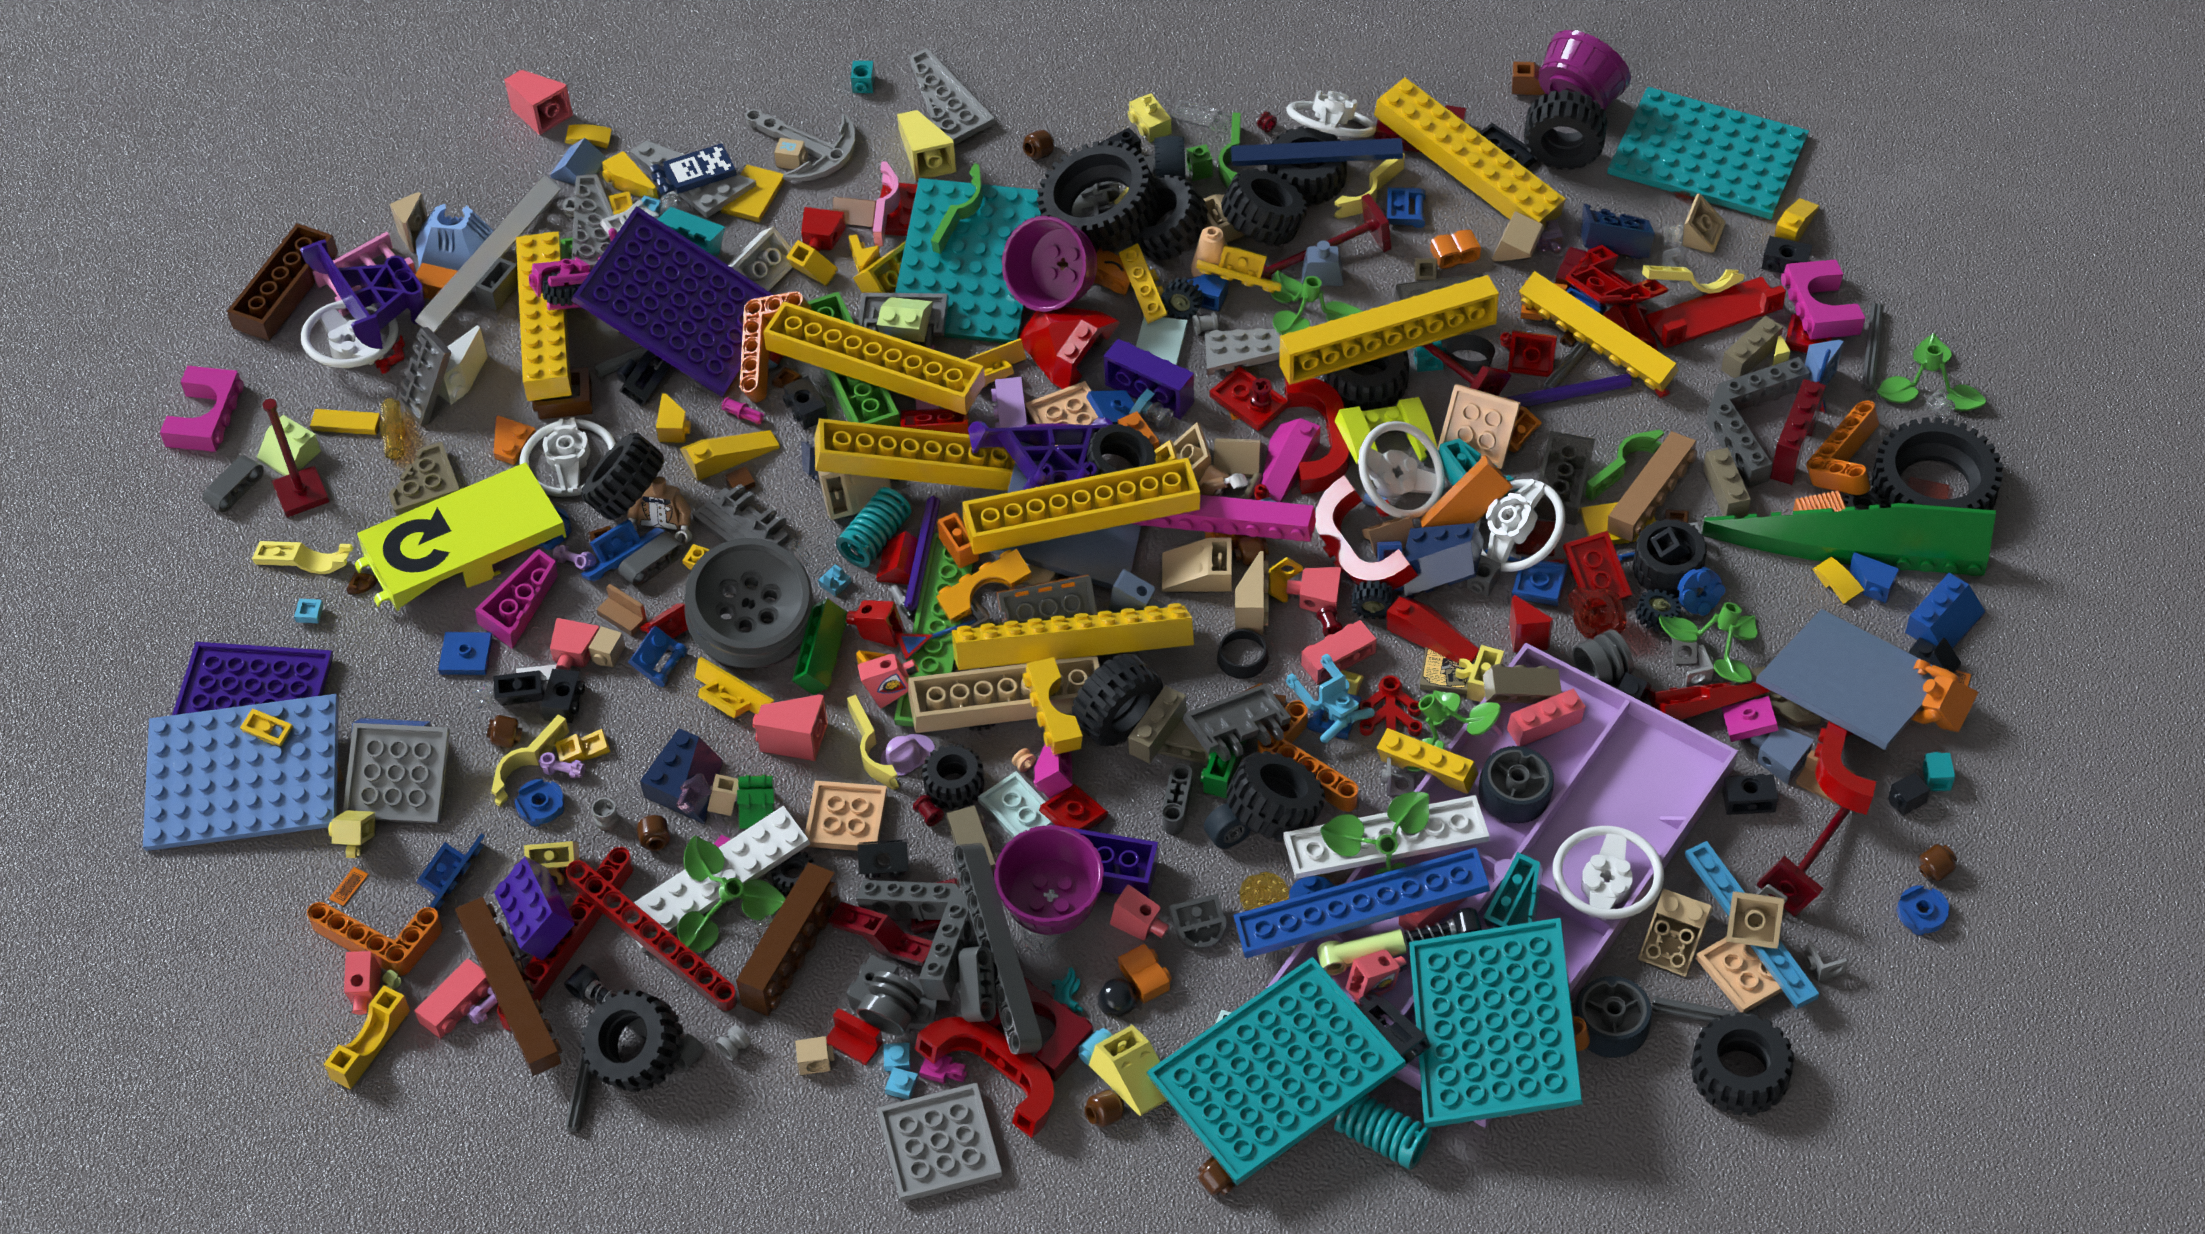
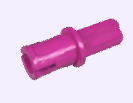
M726 397L722 402L721 409L734 414L740 420L745 418L756 424L763 422L765 415L749 408L747 403L742 404L729 397Z

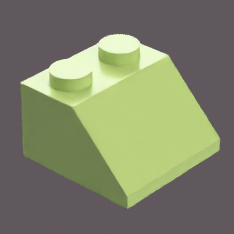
M890 297L881 305L877 321L879 332L899 339L924 342L933 302Z
M282 415L280 421L297 469L300 471L321 452L315 433ZM271 425L266 431L257 459L283 476L289 475V471Z

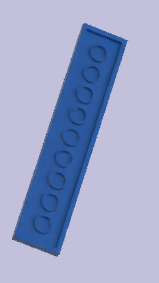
M1472 848L1234 914V919L1246 959L1489 892L1490 886L1477 848Z

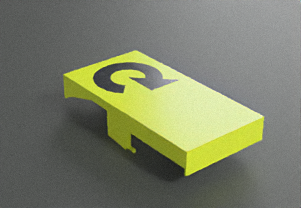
M525 462L358 532L357 535L364 557L356 561L355 568L360 573L363 567H371L384 590L376 594L374 597L375 603L380 607L383 601L389 600L393 603L395 609L399 611V608L439 581L463 572L467 588L492 580L494 576L501 574L499 570L493 571L492 564L557 536L563 535L566 538V532L561 517Z

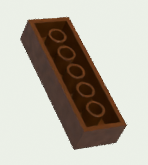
M296 223L227 310L232 328L270 341L316 282L313 275L315 270L311 269L305 262L300 249L315 242L325 240L328 254L333 260L338 254L333 235Z
M808 862L736 979L743 1007L769 1017L772 1010L779 1006L782 993L791 986L793 975L797 969H801L803 966L805 955L809 949L812 950L814 948L817 935L820 930L826 928L831 912L835 911L840 904L835 872Z

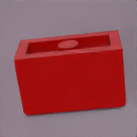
M675 604L641 625V631L649 633L651 628L656 626L672 639L688 630L685 619V604Z
M838 1008L833 1015L835 1026L826 1037L827 1045H832L833 1049L867 1065L883 1044L881 1030Z

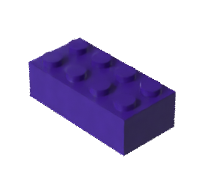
M1117 339L1105 353L1104 374L1106 386L1115 390H1126L1129 396L1136 400L1149 389L1154 393L1150 400L1153 403L1151 407L1180 420L1193 405L1194 373L1188 369L1181 368L1166 359L1157 357L1149 351H1144L1120 339Z
M1070 828L1088 838L1099 852L1104 869L1102 892L1121 895L1126 886L1130 885L1149 898L1159 859L1158 842Z
M526 856L513 867L510 874L504 881L498 884L494 891L520 949L541 960L545 959L575 924L548 869Z

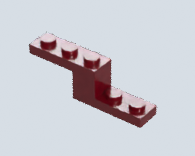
M844 902L839 904L827 921L834 928L864 936L882 955L921 967L924 966L933 942L904 933L888 915Z

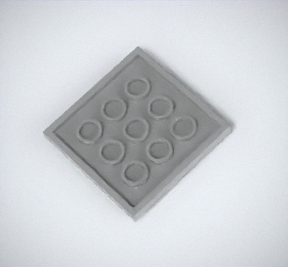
M353 723L343 812L346 810L375 812V821L440 824L450 729L448 727Z
M977 1083L876 1108L900 1203L1002 1177L1001 1167Z

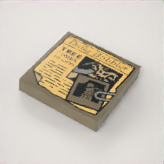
M1425 647L1419 689L1467 695L1469 677L1465 679L1456 677V669L1464 670L1465 668L1459 667V663Z

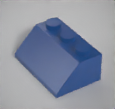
M1948 573L1911 613L1905 633L1916 640L1920 637L1935 646L1944 637L1953 649L1984 615L1985 609L1968 583Z

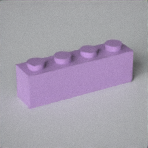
M1022 378L995 379L996 389H991L992 401L997 402V405L993 406L994 419H999V422L995 423V428L1027 425Z

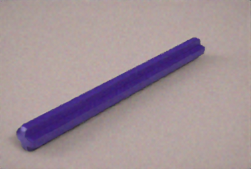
M1623 374L1508 396L1507 398L1520 402V406L1527 407L1630 387L1632 379L1630 374Z
M935 496L927 499L904 607L910 611L918 608L941 502Z

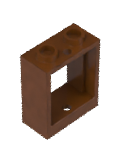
M588 367L570 369L571 385L580 384V397L532 401L533 411L538 412L539 420L593 414L592 380Z

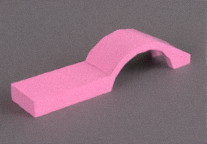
M887 161L881 162V173H883L882 185L890 187L892 191L887 196L876 201L873 225L875 246H883L887 214L892 213L898 207L901 200L898 177Z

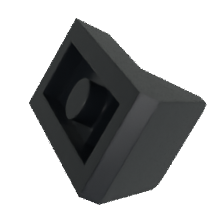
M1919 637L1908 652L1921 660L1929 662L1931 665L1947 669L1952 673H1955L1961 665L1960 659L1944 637L1937 646Z

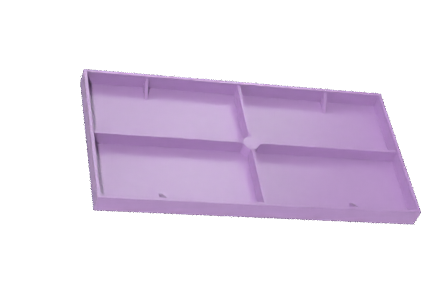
M1525 643L1508 667L1526 665L1527 668L1548 666L1551 669H1559L1562 693L1574 688L1586 706L1581 723L1523 746L1540 753L1549 762L1553 770L1554 787L1547 808L1542 815L1533 819V821L1513 824L1492 816L1481 803L1479 779L1486 760L1493 752L1499 749L1517 746L1507 730L1510 715L1513 712L1533 705L1527 703L1493 702L1498 703L1502 709L1496 722L1487 732L1481 735H1471L1467 731L1468 723H1465L1445 749L1475 762L1479 774L1469 793L1466 794L1446 786L1429 772L1414 791L1429 794V804L1476 795L1490 836L1489 841L1391 860V866L1399 862L1411 866L1477 848L1490 891L1468 897L1438 923L1443 924L1446 920H1451L1456 911L1469 907L1476 909L1482 930L1491 928L1486 926L1483 917L1517 852L1539 861L1543 873L1535 922L1561 918L1572 1003L1632 916L1622 919H1607L1605 921L1601 920V918H1591L1589 915L1572 907L1559 893L1553 878V861L1559 847L1571 835L1586 828L1595 826L1620 827L1632 831L1648 841L1658 853L1664 870L1723 785L1724 778L1728 777L1734 769L1738 750ZM1484 697L1480 704L1486 703V697ZM1595 836L1577 843L1567 853L1563 862V877L1566 885L1577 898L1589 904V898L1581 891L1582 873L1591 857L1599 855L1606 836ZM1626 840L1625 860L1629 862L1632 872L1631 893L1627 901L1624 902L1623 900L1621 903L1615 904L1613 909L1629 907L1639 902L1647 895L1653 884L1654 871L1650 859L1642 849ZM1386 862L1357 867L1345 884L1373 876L1379 868H1387ZM1399 916L1299 944L1266 988L1311 957L1320 964L1317 947L1324 942L1338 941L1343 943L1396 929H1401L1405 933V930L1398 924ZM1408 947L1405 954L1392 956L1393 958L1402 956L1407 963V970L1400 972L1395 987L1381 996L1387 999L1416 1026L1410 947ZM1351 966L1347 967L1344 972L1330 977L1354 1003L1356 1001L1346 989ZM1385 1014L1381 1016L1386 1019L1390 1026L1393 1024ZM1418 1056L1393 1076L1422 1092ZM1492 1118L1473 1122L1486 1128Z

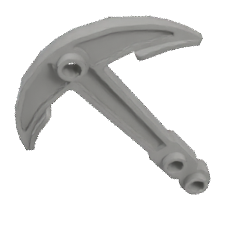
M752 109L745 114L746 123L751 128H757L759 131L774 138L804 141L805 150L818 158L812 165L810 161H807L798 168L784 173L783 178L785 180L810 181L826 177L842 168L848 162L856 146L853 123L845 114L841 115L842 123L839 128V138L835 144H830L788 126L775 117L762 114L760 110Z

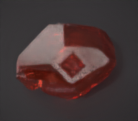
M1575 587L1568 595L1569 606L1574 610L1573 621L1575 627L1584 637L1594 639L1597 635L1603 634L1610 629L1617 631L1619 634L1625 630L1627 613L1620 596L1615 592L1605 588H1597L1593 591Z

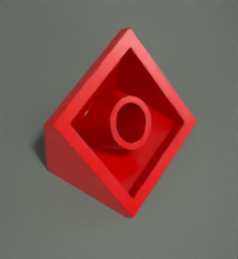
M1512 330L1507 372L1549 377L1553 372L1557 336Z
M905 531L887 541L882 553L876 581L909 584L918 543L916 537Z
M1514 595L1511 601L1509 620L1513 651L1519 652L1525 643L1539 650H1547L1550 647L1553 618Z

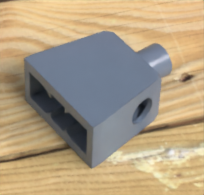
M1323 240L1319 241L1317 246H1309L1307 248L1302 265V284L1306 277L1316 276L1321 280V286H1343V266L1337 246H1330L1329 242Z
M1123 569L1113 586L1108 610L1119 613L1122 609L1133 608L1135 611L1144 610L1147 606L1164 608L1165 604L1153 599L1156 590L1154 586Z
M1778 726V731L1772 732L1769 736L1763 734L1752 737L1750 743L1760 748L1757 759L1758 763L1786 784H1789L1804 764L1814 743V739Z

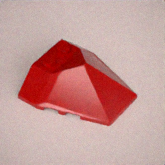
M1603 245L1589 249L1586 256L1580 259L1579 264L1575 265L1565 278V280L1599 307L1614 306L1616 304L1631 305L1667 293L1669 289L1655 279H1647L1637 284L1631 283L1613 271L1618 255Z
M1070 307L1047 312L1039 310L1034 313L1019 334L1018 339L1022 340L1023 348L1051 383L1060 389H1065L1077 384L1081 379L1082 375L1076 367L1098 336L1108 340L1120 322L1099 311Z

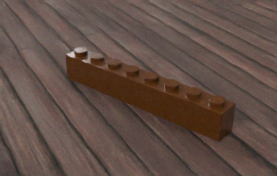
M482 896L455 908L463 931L532 1076L562 1064L559 1054L563 1052L557 1038L551 1039L550 1034L553 1033L548 1019L542 1020L540 1014L544 1013L538 999L533 1001L531 997L534 991L529 980L523 981L522 975L525 974L520 961L514 962L512 958L515 952L510 941L505 943L503 939L506 933L501 922L496 924L494 921L497 915L492 904L487 905Z

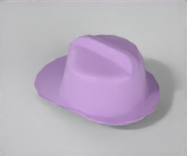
M921 734L897 736L887 744L881 756V764L893 765L897 776L906 775L923 765L927 756L931 757L930 752L934 750V744L931 739Z

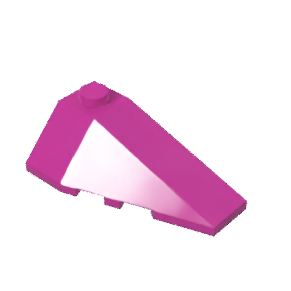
M1299 418L1280 424L1271 437L1261 484L1266 485L1272 500L1276 502L1284 500L1298 478L1299 462H1308L1319 446L1320 425Z

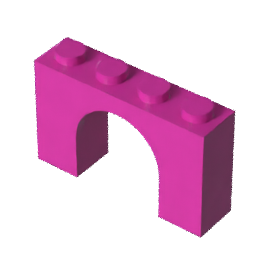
M1836 259L1786 264L1785 271L1781 275L1782 285L1786 287L1789 300L1793 302L1796 314L1800 317L1803 329L1807 331L1810 339L1861 335L1866 318L1858 303L1835 306L1826 305L1815 300L1810 295L1816 292L1839 290L1843 272Z
M187 366L181 380L186 397L212 399L216 401V404L208 413L200 417L166 416L160 430V435L165 447L216 452L219 444L223 442L226 426L230 424L232 411L236 409L239 393L243 391V380H241L237 370Z

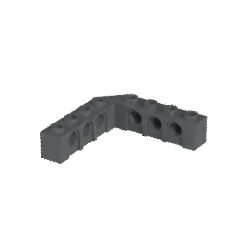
M1800 357L1719 383L1709 405L1706 424L1721 447L1729 449L1737 470L1748 488L1769 481L1772 463L1738 412L1751 406L1757 407L1760 403L1772 399L1774 401L1778 400L1779 397L1790 393H1798L1803 379L1809 380L1810 375L1809 370Z
M863 880L856 897L859 907L888 915L896 920H901V918L918 919L919 921H924V919L941 920L919 976V981L926 999L951 1000L959 978V953L964 948H970L975 935L962 891L953 883Z

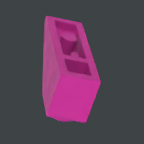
M1044 745L1034 767L1035 779L1033 781L1038 791H1042L1048 798H1051L1073 786L1071 751L1053 755L1050 746Z

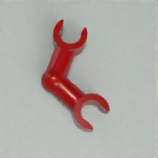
M401 335L400 340L392 346L395 354L387 359L383 358L375 361L376 367L380 368L382 374L388 373L392 365L405 358L403 353L405 342Z

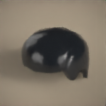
M1115 978L1107 981L1098 994V1006L1106 1015L1112 1013L1121 1017L1132 1012L1138 1002V992L1135 986L1124 979Z

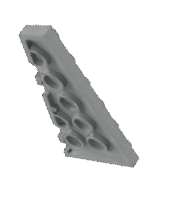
M927 48L909 56L910 64L932 123L953 139L954 145L995 124V118Z
M647 140L630 150L631 157L649 172H651V165L658 164L663 166L664 161L685 155ZM737 174L736 176L677 195L704 217L708 218L728 203L755 187L756 181Z
M597 174L576 176L572 260H575V257L586 262L590 265V271L611 243L609 235L601 226L602 219L614 215Z
M1263 328L1205 332L1207 376L1214 375L1215 370L1225 368L1226 372L1234 370V366L1241 364L1253 366L1279 360L1281 334L1275 329Z

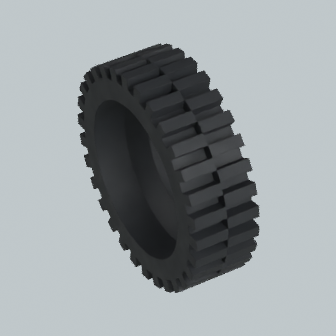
M1104 140L1102 146H1100L1099 141L1093 142V147L1089 148L1087 144L1081 145V151L1077 152L1076 148L1070 150L1071 156L1067 157L1064 154L1060 157L1062 160L1060 164L1056 161L1052 164L1053 171H1046L1045 176L1047 179H1041L1040 185L1042 188H1038L1037 192L1039 195L1037 197L1038 208L1042 216L1056 217L1079 228L1091 240L1096 253L1098 247H1101L1102 251L1109 250L1108 245L1113 244L1114 248L1119 247L1118 241L1122 239L1127 243L1131 240L1129 237L1131 233L1137 236L1140 233L1138 227L1145 228L1148 225L1146 218L1152 219L1154 215L1152 210L1157 208L1158 188L1146 160L1141 153L1139 154L1136 148L1131 149L1130 145L1126 143L1122 147L1119 141H1115L1113 146L1110 140ZM1114 181L1122 183L1129 188L1124 198L1104 213L1091 217L1072 216V207L1075 200L1084 190L1092 185Z
M1929 417L1922 418V422L1919 424L1917 419L1910 420L1909 427L1906 423H1902L1899 425L1898 430L1892 429L1889 436L1886 435L1882 444L1880 443L1873 468L1871 486L1876 489L1875 493L1880 492L1881 498L1885 499V508H1890L1891 504L1905 503L1993 510L2003 478V464L1999 462L2001 457L1999 453H1994L1995 446L1992 443L1986 445L1988 441L1986 436L1982 435L1978 438V430L1974 428L1970 432L1967 431V424L1961 422L1960 426L1957 427L1954 426L1955 420L1948 419V423L1945 424L1942 423V418L1935 417L1934 423H1930ZM1925 460L1941 461L1955 467L1964 475L1968 482L1969 494L1954 499L1931 498L1911 489L1900 477L1907 467L1916 462Z

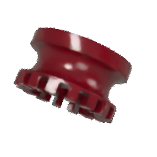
M1266 111L1261 114L1262 117L1259 116L1257 126L1268 133L1275 127L1277 118Z

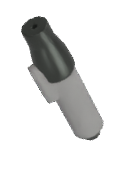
M892 584L890 591L899 604L900 609L909 620L915 617L913 611L904 607L906 595H903L898 585Z

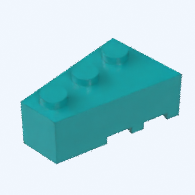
M669 207L658 218L659 221L713 256L717 257L720 254L725 226L673 207Z
M1460 438L1440 444L1438 451L1443 462L1444 475L1452 486L1481 459V454ZM1510 475L1505 476L1509 482L1514 481V478ZM1510 491L1507 492L1502 498L1509 496L1508 494L1510 493Z
M1517 852L1483 917L1486 926L1499 928L1535 922L1543 873L1539 861Z

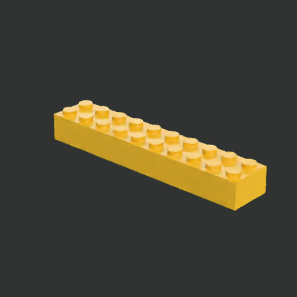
M1406 77L1377 99L1374 112L1376 118L1508 219H1511L1516 211L1543 224L1545 229L1562 214L1566 198Z
M559 231L516 237L522 375L527 401L572 395L567 309L548 310L547 300L543 299L542 294L541 297H538L529 284L532 264L562 260Z
M1486 275L1295 332H1289L1280 336L1279 366L1289 385L1496 324L1499 292L1490 277Z
M785 301L763 331L766 350L964 415L968 413L985 385L984 366Z
M820 418L815 433V471L1008 491L1015 461L1005 447L980 448L977 453H973L969 434Z
M1187 457L962 502L963 520L973 554L975 555L1200 510V490Z
M1173 603L1167 605L1168 607L1166 608L1147 606L1144 610L1135 611L1133 608L1122 609L1119 613L1100 611L1098 615L1088 616L1087 613H1079L1072 618L1053 616L1051 620L1044 621L1040 618H1032L1025 623L1007 621L1004 622V625L997 626L993 623H985L978 628L960 626L957 627V630H952L953 653L958 670L1030 663L1053 657L1055 660L1189 646L1194 645L1193 622L1185 606Z

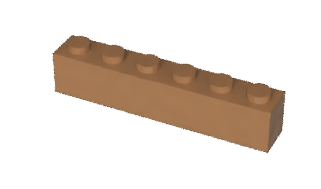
M1673 431L1670 432L1608 515L1607 531L1632 542L1637 534L1644 530L1648 519L1652 520L1659 505L1662 506L1665 502L1668 492L1674 490L1679 477L1685 475L1687 466L1690 463H1694L1698 453L1695 450L1696 440Z

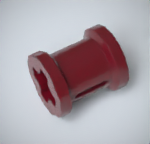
M1266 378L1254 380L1252 383L1254 392L1252 403L1260 408L1269 406L1272 402L1270 394L1272 390L1271 382Z
M1333 606L1324 607L1316 614L1317 619L1322 623V633L1325 637L1335 634L1343 628L1342 624L1337 620V610Z
M922 795L913 804V810L920 813L928 827L938 824L944 816L943 810L933 804L930 795Z

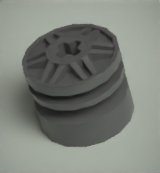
M1610 629L1594 637V640L1588 639L1573 647L1572 655L1575 668L1608 685L1612 683V680L1618 681L1622 679L1626 672L1632 674L1634 671L1631 651L1623 637L1615 630Z
M877 971L872 979L873 982L868 987L871 994L864 995L856 1013L863 1021L880 1029L882 1032L894 1036H903L912 1019L909 1013L916 1011L917 1004L920 1003L923 997L922 991L898 975Z

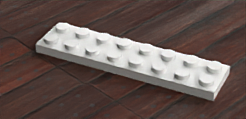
M1476 795L1429 804L1427 825L1418 833H1405L1399 826L1395 837L1398 841V848L1392 854L1391 860L1488 842L1490 836ZM1387 812L1359 818L1364 825L1362 837L1374 840L1382 834H1391L1396 823L1388 818ZM1323 825L1284 832L1283 838L1295 879L1386 862V854L1379 853L1376 850L1375 844L1361 842L1359 853L1349 857L1333 852L1322 838L1320 829Z
M782 806L719 847L725 861L721 872L714 876L725 877L727 880L737 878L744 885L747 881L758 879L810 845V842L786 808ZM683 870L634 903L673 934L677 931L678 922L683 915L691 911L704 914L721 900L719 895L721 883L712 881L709 877L700 882L695 881L687 874L686 870ZM631 917L627 922L635 923L639 918ZM650 932L645 937L651 939L654 938L657 935V933ZM636 941L643 953L647 951L646 948Z

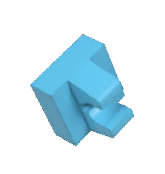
M835 564L818 579L820 587L836 597L851 583V577Z

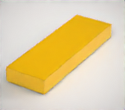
M315 409L310 428L311 431L376 435L381 415L380 413Z

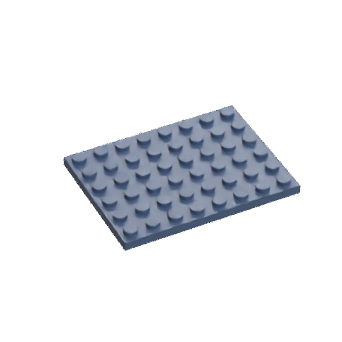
M330 694L149 718L143 848L146 851L329 827L332 819L337 817L338 696ZM252 708L293 725L292 730L281 747L274 746L258 739L256 736L242 732L240 727ZM275 725L269 735L279 738L284 729Z

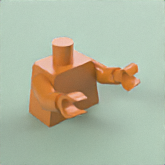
M1918 659L1913 670L1919 669L1918 674L1920 675L1929 673L1934 677V680L1929 679L1923 684V690L1927 693L1922 702V707L1925 710L1919 711L1912 720L1924 725L1935 722L1941 729L1959 732L1979 692L1960 683L1959 677L1951 671L1935 665L1930 666L1929 662Z

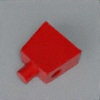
M805 207L801 228L802 242L818 252L821 249L832 250L846 228L844 212Z
M864 600L857 611L849 610L846 616L847 624L856 625L863 639L897 648L899 643L895 633L903 634L905 631L896 604L893 601Z

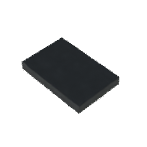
M1491 123L1479 132L1526 169L1537 161L1535 155L1532 156L1524 143L1497 125Z

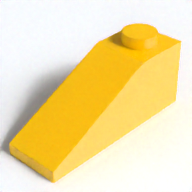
M624 151L602 162L603 178L616 189L623 192L629 191L630 194L643 198L645 195L658 199L656 186Z
M1799 198L1781 216L1776 224L1774 237L1798 242L1819 210L1820 205Z

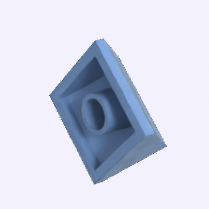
M583 138L569 147L550 174V177L575 185L576 176L598 174L603 167L602 162L607 158L586 138Z
M1834 340L1809 345L1805 366L1810 372V381L1818 382L1826 350L1830 349L1831 353L1822 381L1823 385H1828L1838 370L1844 341Z

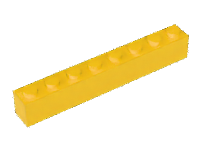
M1534 271L1518 291L1521 303L1527 308L1531 309L1533 307L1538 310V314L1544 319H1552L1556 322L1555 324L1559 329L1564 332L1570 331L1573 333V337L1581 343L1587 342L1591 345V349L1599 355L1605 354L1609 357V361L1618 367L1622 365L1626 368L1628 374L1634 378L1640 377L1652 390L1657 388L1663 392L1679 372L1674 361Z

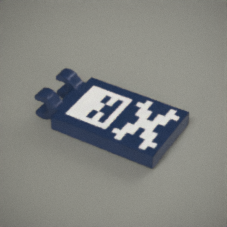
M722 143L664 161L663 166L658 164L650 166L651 176L654 182H657L661 195H666L674 190L676 194L683 193L737 175L736 169Z

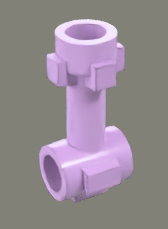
M566 545L554 548L553 558L557 559L560 563H565L566 560L572 561L581 570H587L596 564V557L590 552H582V554L570 552Z
M550 752L542 754L539 760L540 767L543 768V772L547 775H552L558 770L567 772L570 778L576 779V777L582 778L585 773V764L581 763V761L575 760L572 764L557 761L554 754Z
M490 986L487 990L490 996L481 1005L471 1006L469 1008L470 1011L467 1013L470 1020L477 1025L488 1018L486 1013L497 1003Z

